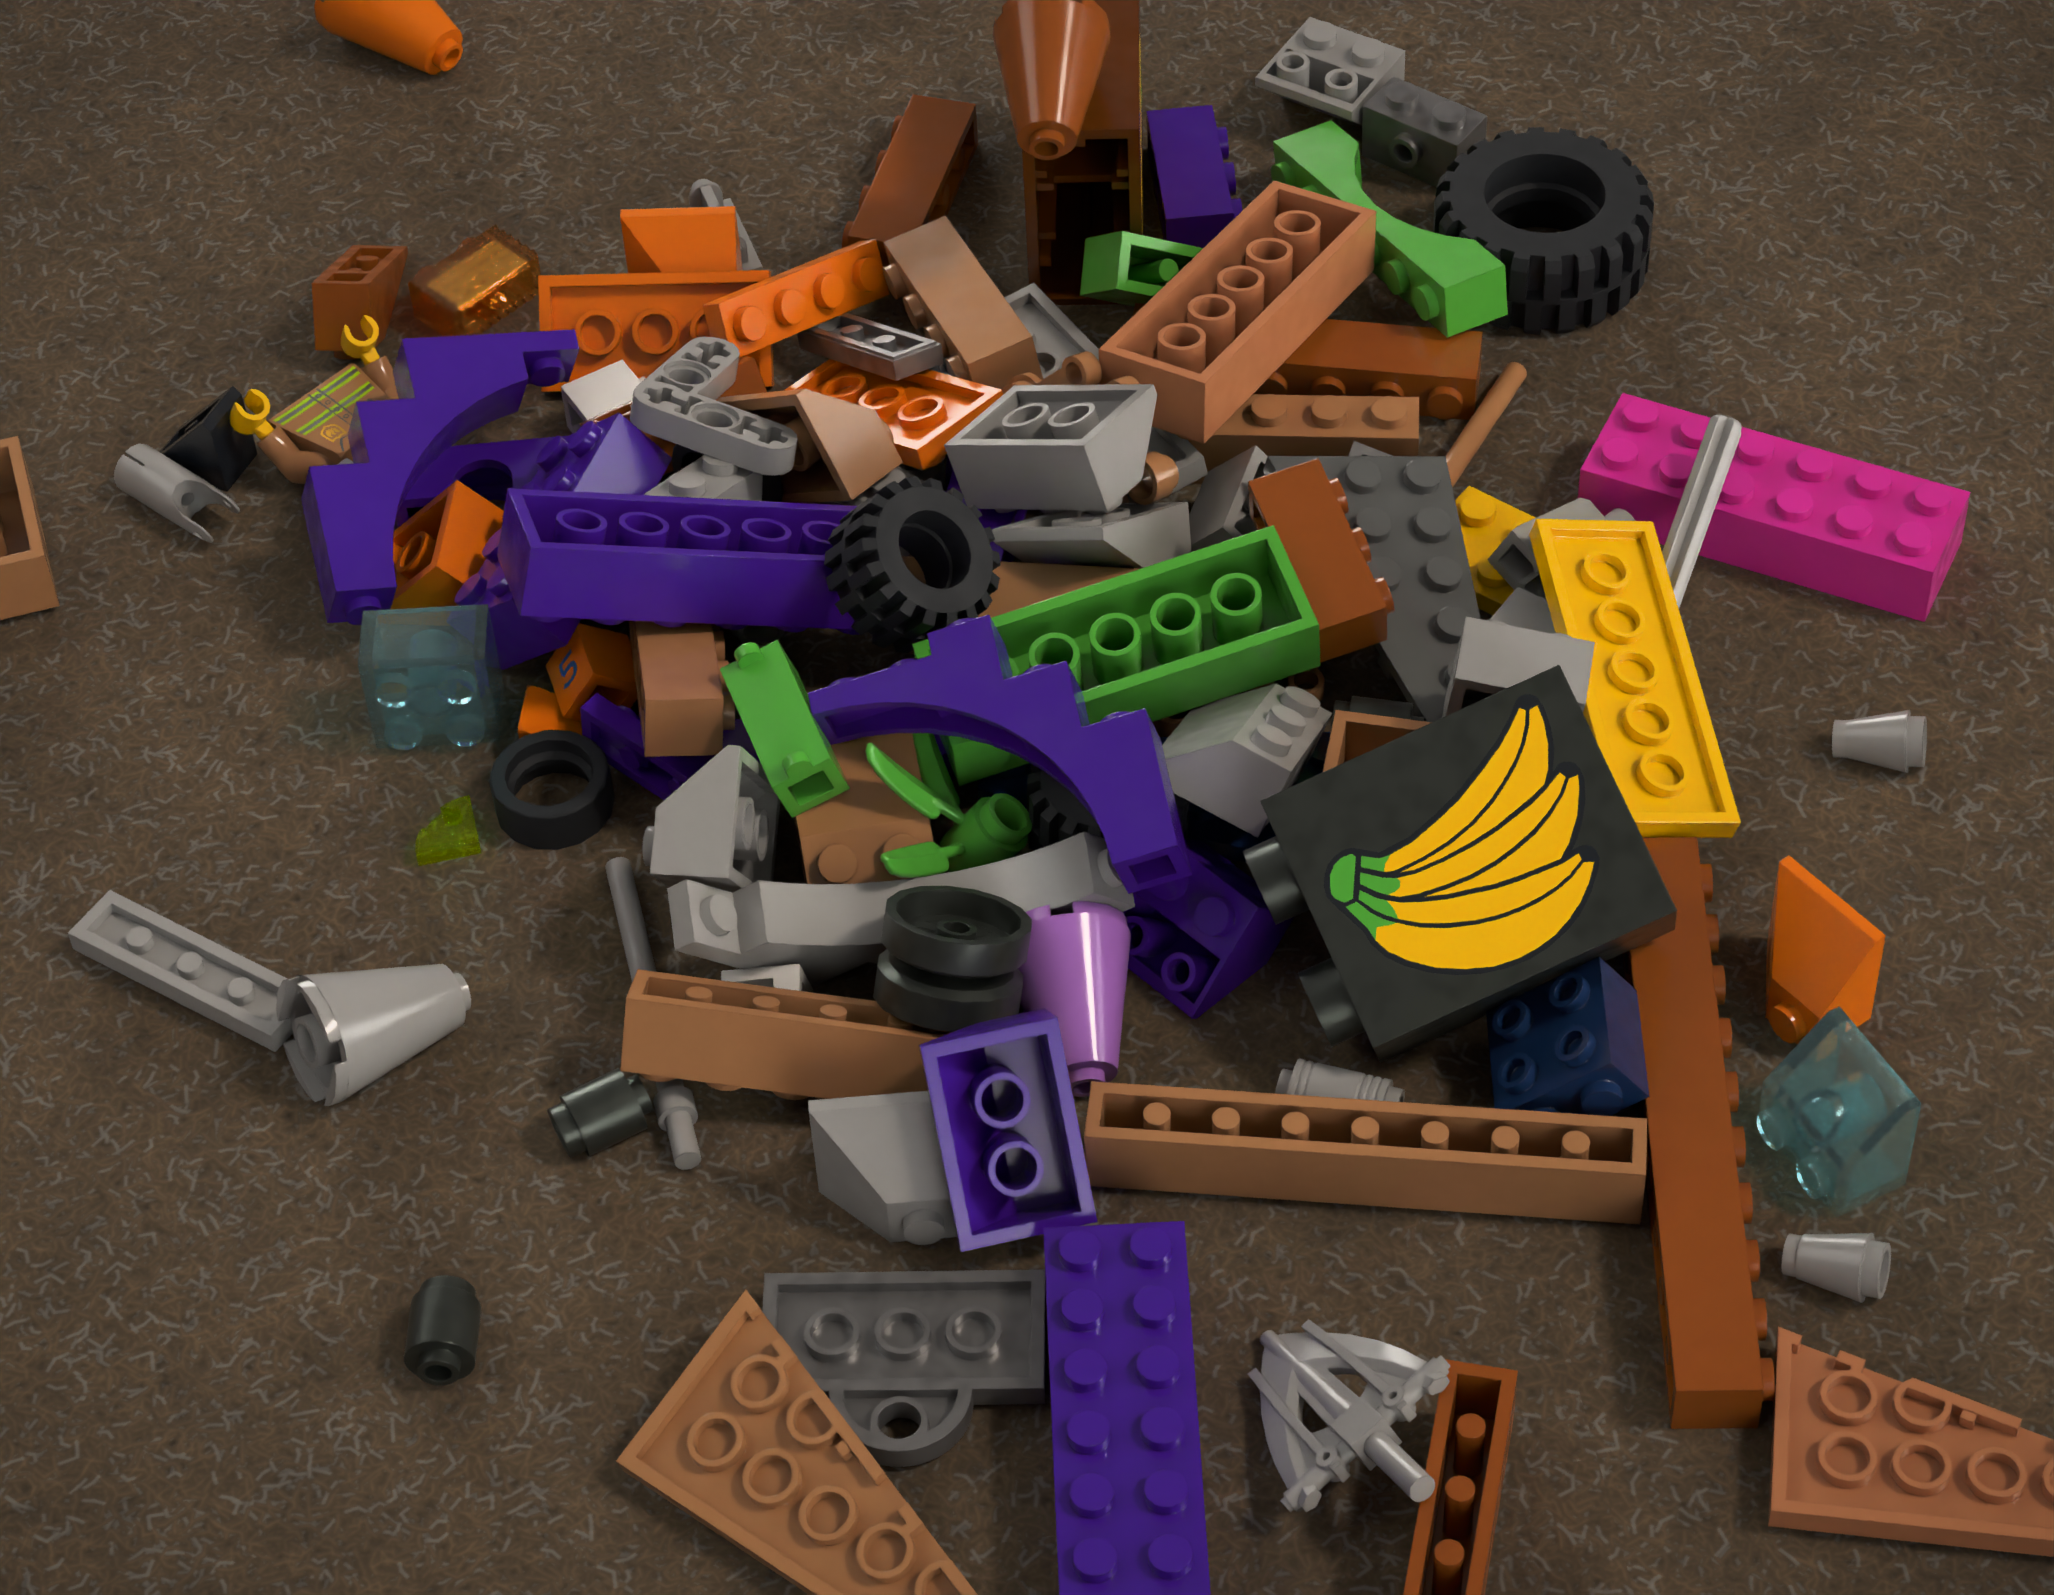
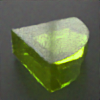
M470 795L459 797L444 804L440 808L441 814L434 818L426 828L421 829L416 838L415 849L419 866L482 853Z

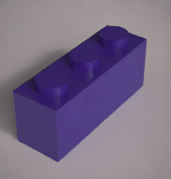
M1212 105L1146 111L1147 153L1163 240L1204 248L1242 212L1241 199H1231L1230 197L1236 195L1233 162H1223V160L1229 159L1226 126L1216 127Z

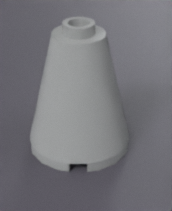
M444 964L305 974L282 981L277 990L276 1011L278 1022L290 1018L295 1039L283 1042L297 1080L314 1102L326 1099L324 1106H331L344 1101L461 1027L465 1022L466 1011L471 1007V995L462 975L453 973Z

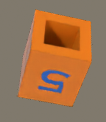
M579 623L568 644L556 649L546 664V669L564 718L581 721L580 707L596 693H599L617 706L623 705L630 709L637 700L631 644L626 634Z

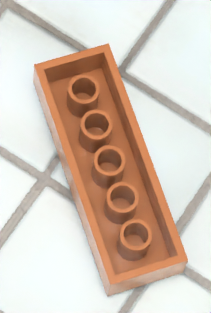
M1274 180L1099 348V363L1102 369V378L1099 385H1106L1111 380L1127 375L1136 378L1140 384H1154L1157 400L1152 427L1176 434L1185 440H1194L1205 444L1374 271L1376 211Z

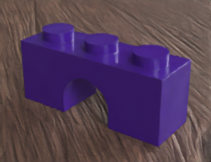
M554 437L450 446L425 469L409 490L396 515L398 527L456 480L487 500L506 501L507 488L520 489L526 483L532 481L540 468L536 464L537 456L543 447Z

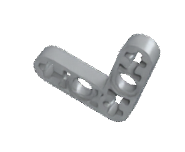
M705 336L690 340L637 385L633 391L630 421L639 430L763 475L776 476L786 474L794 466L798 438L791 428L716 401L734 384L737 376L740 352L733 343L727 340Z

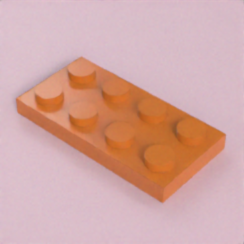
M771 271L539 275L540 331L575 329L579 352L569 382L622 359L637 378H647L690 340L704 336L710 337L702 305L770 278ZM773 344L745 355L755 358L765 387H774ZM559 382L552 386L541 387V391L561 392V386L569 382Z
M832 359L827 360L785 389L805 388L876 410L878 416L889 426L893 434V444L903 461L901 464L921 470L941 463L947 454L944 444L1003 395L1001 389L930 369L895 381Z

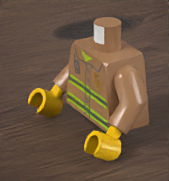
M363 315L360 322L363 333L368 337V340L359 341L355 339L346 324L341 334L343 351L353 358H361L365 365L364 367L359 368L352 362L268 421L266 417L270 411L269 399L264 393L256 389L248 390L244 398L247 408L255 415L245 412L237 402L234 403L230 411L229 419L233 429L245 435L255 433L260 439L256 443L257 446L285 478L292 483L305 484L309 466L337 465L346 458L353 461L347 435L356 402L399 399L393 376V367L387 356L380 358L375 349L379 328L376 321L370 316Z

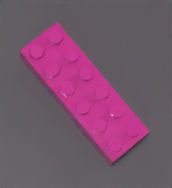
M1622 393L1580 469L1578 498L1589 499L1603 516L1613 509L1620 508L1630 513L1635 521L1653 522L1659 544L1665 545L1710 417ZM1742 427L1739 443L1698 555L1925 622L1962 542L1971 492Z

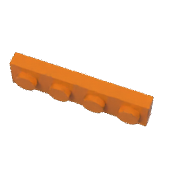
M876 239L856 242L702 305L710 337L724 339L733 343L739 349L740 358L890 295L883 275V265Z

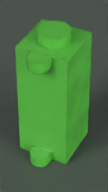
M776 640L762 648H759L753 642L740 645L734 652L736 661L720 668V671L771 788L790 816L793 818L849 790L850 787L829 740L811 714L808 694L801 678L779 641Z

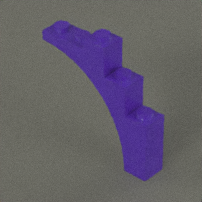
M989 614L979 618L959 619L949 624L946 628L927 633L931 650L930 656L920 659H903L891 665L890 668L858 678H841L832 682L828 687L808 692L811 714L831 745L862 737L894 733H931L961 737L989 744L1019 756L1045 771L1069 790L1091 814L1103 833L1112 865L1128 894L1193 875L1161 739L1146 708L1133 712L1119 711L1111 713L1100 722L1090 724L1083 692L1067 661L1053 665H1036L1027 669L1023 674L1013 677L1006 645Z

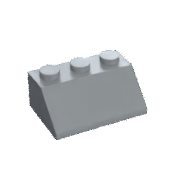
M1154 384L1014 385L944 444L967 507L975 505L977 509H995L997 513H1009L1018 509L1041 510L1044 514H1054L1063 510L1087 511L1091 515H1100L1116 509L1121 505L1122 497L1143 478L1157 400Z
M1272 684L1193 708L1162 744L1173 793L1258 838L1269 822L1260 801L1297 783L1333 713L1320 707V701L1306 690L1294 686L1284 688L1278 684Z
M727 745L659 804L655 811L654 826H647L643 837V860L646 866H650V874L668 887L688 879L732 893L758 880L773 882L780 800L771 788L762 765L743 747Z

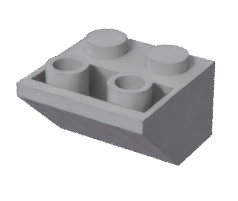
M1309 17L1255 77V86L1283 99L1362 127L1363 105L1393 76L1404 80L1406 51L1377 39L1337 27L1329 22Z

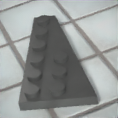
M1267 456L1263 469L1265 475L1319 458L1328 479L1336 477L1339 479L1348 502L1349 512L1345 514L1351 529L1360 527L1364 532L1371 552V562L1367 563L1374 579L1382 576L1386 580L1394 602V613L1387 615V640L1374 644L1379 653L1377 663L1387 680L1394 679L1409 703H1413L1412 716L1424 717L1426 722H1434L1441 719L1446 691L1465 618L1467 616L1481 619L1446 456Z

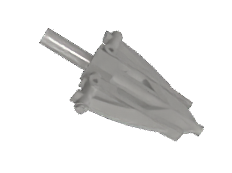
M1309 1319L1301 1326L1305 1331L1303 1333L1277 1335L1272 1330L1265 1331L1260 1337V1342L1264 1346L1261 1373L1257 1368H1254L1248 1375L1260 1390L1261 1416L1266 1442L1274 1464L1288 1488L1283 1493L1284 1497L1280 1500L1286 1509L1291 1513L1293 1510L1298 1511L1301 1507L1305 1512L1315 1508L1322 1496L1320 1490L1329 1481H1341L1344 1483L1351 1476L1349 1474V1463L1356 1457L1370 1471L1375 1466H1378L1413 1501L1422 1502L1428 1499L1435 1489L1434 1479L1399 1446L1402 1441L1390 1426L1396 1421L1411 1422L1417 1416L1415 1413L1416 1402L1426 1393L1434 1395L1445 1390L1450 1382L1446 1376L1449 1373L1450 1364L1441 1355L1438 1358L1433 1357L1427 1362L1404 1349L1379 1340L1351 1334L1328 1333ZM1334 1375H1357L1367 1385L1362 1395L1358 1397ZM1304 1400L1328 1427L1311 1433L1304 1426Z

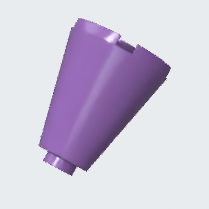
M1077 901L1072 902L1073 913L1051 916L1050 905L1037 907L1026 912L1032 919L1027 962L1020 966L1018 970L1023 974V988L1020 1001L1023 1013L1045 1008L1058 1017L1072 1094L1076 1097H1085L1090 1094L1091 1081L1110 1082L1118 1073L1131 933L1128 928L1127 918L1122 911L1108 904Z

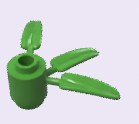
M912 733L923 782L902 768L872 742L867 744L865 751L867 761L879 778L897 796L929 819H936L941 813L954 823L942 836L940 846L934 842L927 841L881 854V862L884 863L886 870L890 874L901 878H918L943 874L946 871H960L1015 857L1026 846L1028 834L1032 829V823L1027 809L1016 798L1005 793H997L992 797L981 798L965 814L962 813L959 807L960 798L948 773L934 734Z

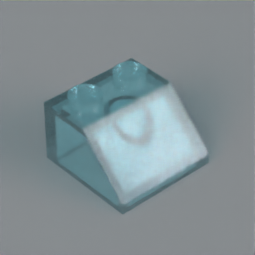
M1839 1006L1828 1011L1763 1081L1759 1113L1757 1114L1756 1121L1758 1130L1765 1143L1773 1150L1781 1149L1796 1167V1174L1804 1191L1813 1199L1821 1198L1837 1218L1905 1185L1921 1102Z

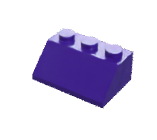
M1045 1008L979 1022L919 1045L959 1250L961 1252L1044 1234L1043 1228L1081 1226L1098 1222L1058 1017Z

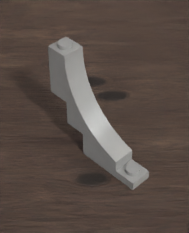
M1087 832L1079 833L1055 844L1016 857L960 871L926 877L856 884H800L758 880L733 893L686 879L667 888L675 951L743 970L756 967L800 964L811 986L819 985L867 962L878 964L879 955L887 950L881 942L886 901L900 890L918 886H954L975 889L1002 897L1021 907L1025 912L1037 907L1050 905L1051 916L1073 913L1072 902L1077 901L1108 904L1122 912L1135 907L1133 893L1128 894L1112 865L1105 839Z

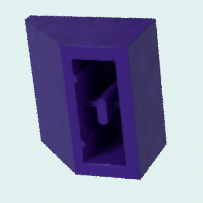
M1184 839L1193 875L1134 892L1135 907L1123 913L1127 918L1128 928L1131 933L1128 969L1189 1017L1197 1019L1267 964L1294 917L1276 925L1254 879L1205 842Z

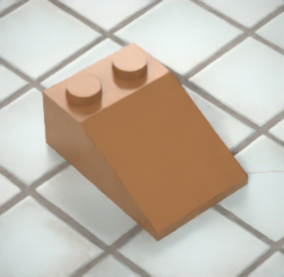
M912 733L862 737L831 745L850 789L794 817L804 884H856L910 879L890 874L886 870L884 863L881 862L880 856L887 851L927 841L933 842L930 820L903 801L879 778L867 761L865 751L867 744L872 742L892 760L922 782Z

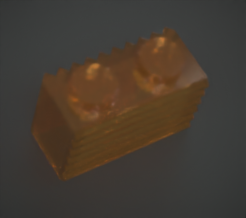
M496 224L477 237L466 238L460 243L456 251L435 265H427L421 268L414 279L408 282L414 317L442 336L482 334L484 330H488L493 324L500 322L501 318L504 319L510 312L513 313L518 307H522L526 301H530L535 295H539L538 276L541 275L537 253L534 249L530 250L526 244L522 245L519 239L515 240L511 234L507 235L504 229L500 231Z

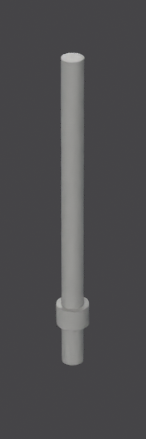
M616 857L607 862L605 869L633 982L637 969L657 971L631 863L627 858ZM682 1079L656 1082L658 1093L653 1100L659 1127L668 1134L674 1164L682 1170L692 1169L701 1162L700 1150L694 1130L698 1113L693 1093L689 1088L684 1087Z

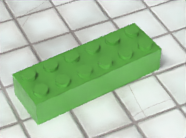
M1274 525L991 618L1006 645L1013 677L1023 674L1027 669L1036 665H1053L1067 661L1083 692L1090 724L1100 722L1111 713L1119 711L1133 712L1146 708L1151 721L1154 722L1320 666L1319 623ZM928 639L912 644L915 659L931 655ZM939 735L959 786L1029 763L1019 756L989 744L961 737Z

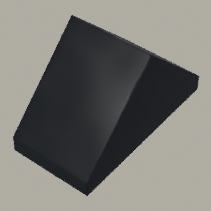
M233 386L179 427L161 449L160 453L214 487L228 492L258 454L253 435L241 434L235 431L230 424L229 415L235 402L240 404L246 412L242 394Z

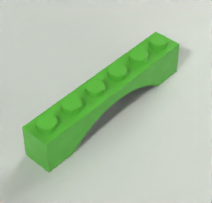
M1332 120L1273 141L1275 164L1271 167L1272 181L1275 180L1376 211L1373 273L1387 285L1394 295H1399L1413 307L1422 320L1429 321L1448 338L1508 315L1505 265L1474 239L1446 236L1417 228L1394 218L1376 206L1362 189L1359 143Z

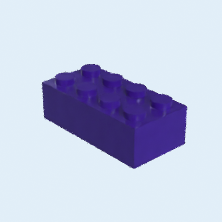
M617 413L597 423L588 421L575 433L565 438L561 436L552 438L537 456L536 464L540 468L534 478L520 489L644 495L658 485L672 458L621 413ZM499 529L483 548L482 555L486 560L478 573L472 575L458 590L454 601L459 606L447 626L500 670H504L566 646L581 619L562 618L557 622L549 623L540 622L528 616H520L497 557L501 529Z

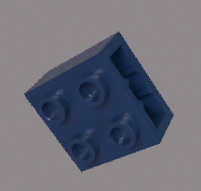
M1598 956L1486 1012L1494 1108L1612 1116L1620 1110L1650 1097L1637 990L1601 957Z

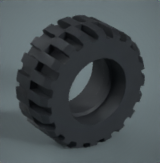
M1530 127L1527 133L1519 134L1509 130L1498 133L1491 142L1484 138L1473 144L1467 150V155L1461 153L1447 167V171L1440 177L1436 187L1433 232L1446 236L1474 239L1505 265L1508 315L1492 320L1493 326L1509 330L1510 326L1524 328L1525 334L1540 335L1541 329H1555L1556 334L1568 333L1575 329V325L1584 324L1588 328L1601 323L1605 319L1606 312L1612 316L1629 303V299H1632L1640 291L1644 284L1645 274L1648 272L1654 211L1653 193L1648 188V181L1636 165H1632V161L1618 148L1612 151L1607 149L1604 140L1591 135L1585 139L1578 137L1574 130L1560 128L1559 133L1544 132V127ZM1547 227L1559 229L1563 232L1538 233L1522 230L1521 228Z

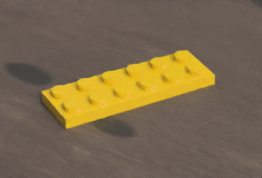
M1536 519L1529 537L1555 633L1567 634L1572 638L1595 642L1583 715L1641 836L1732 838L1741 821L1654 523L1651 521Z

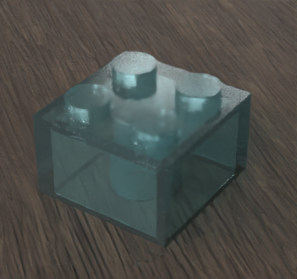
M488 604L363 611L358 669L376 748L409 750L417 746L456 744L469 747L478 743L501 742L504 684Z

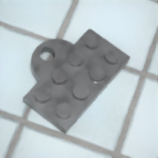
M1045 1269L765 1273L762 1312L880 1465L891 1467L914 1466L929 1462L943 1455L958 1443L966 1432L972 1418L974 1405L1045 1404ZM896 1418H908L919 1425L918 1430L914 1434L902 1439L890 1438L881 1431L886 1423Z

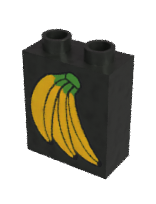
M1560 665L1261 800L1260 802L1276 836L1242 851L1275 924L1277 925L1310 910L1329 950L1331 958L1298 972V975L1331 1047L1366 1032L1380 1063L1486 1016L1487 1011L1598 956L1607 961L1675 930L1677 909Z

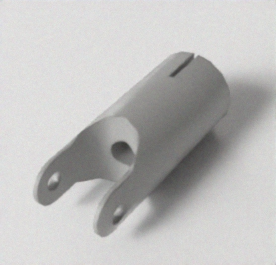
M139 443L131 446L125 451L127 456L123 454L120 457L114 470V481L120 490L206 542L212 543L214 539L203 527L191 520L196 512L208 504H221L234 513L238 514L240 512L236 502L230 496L147 444Z

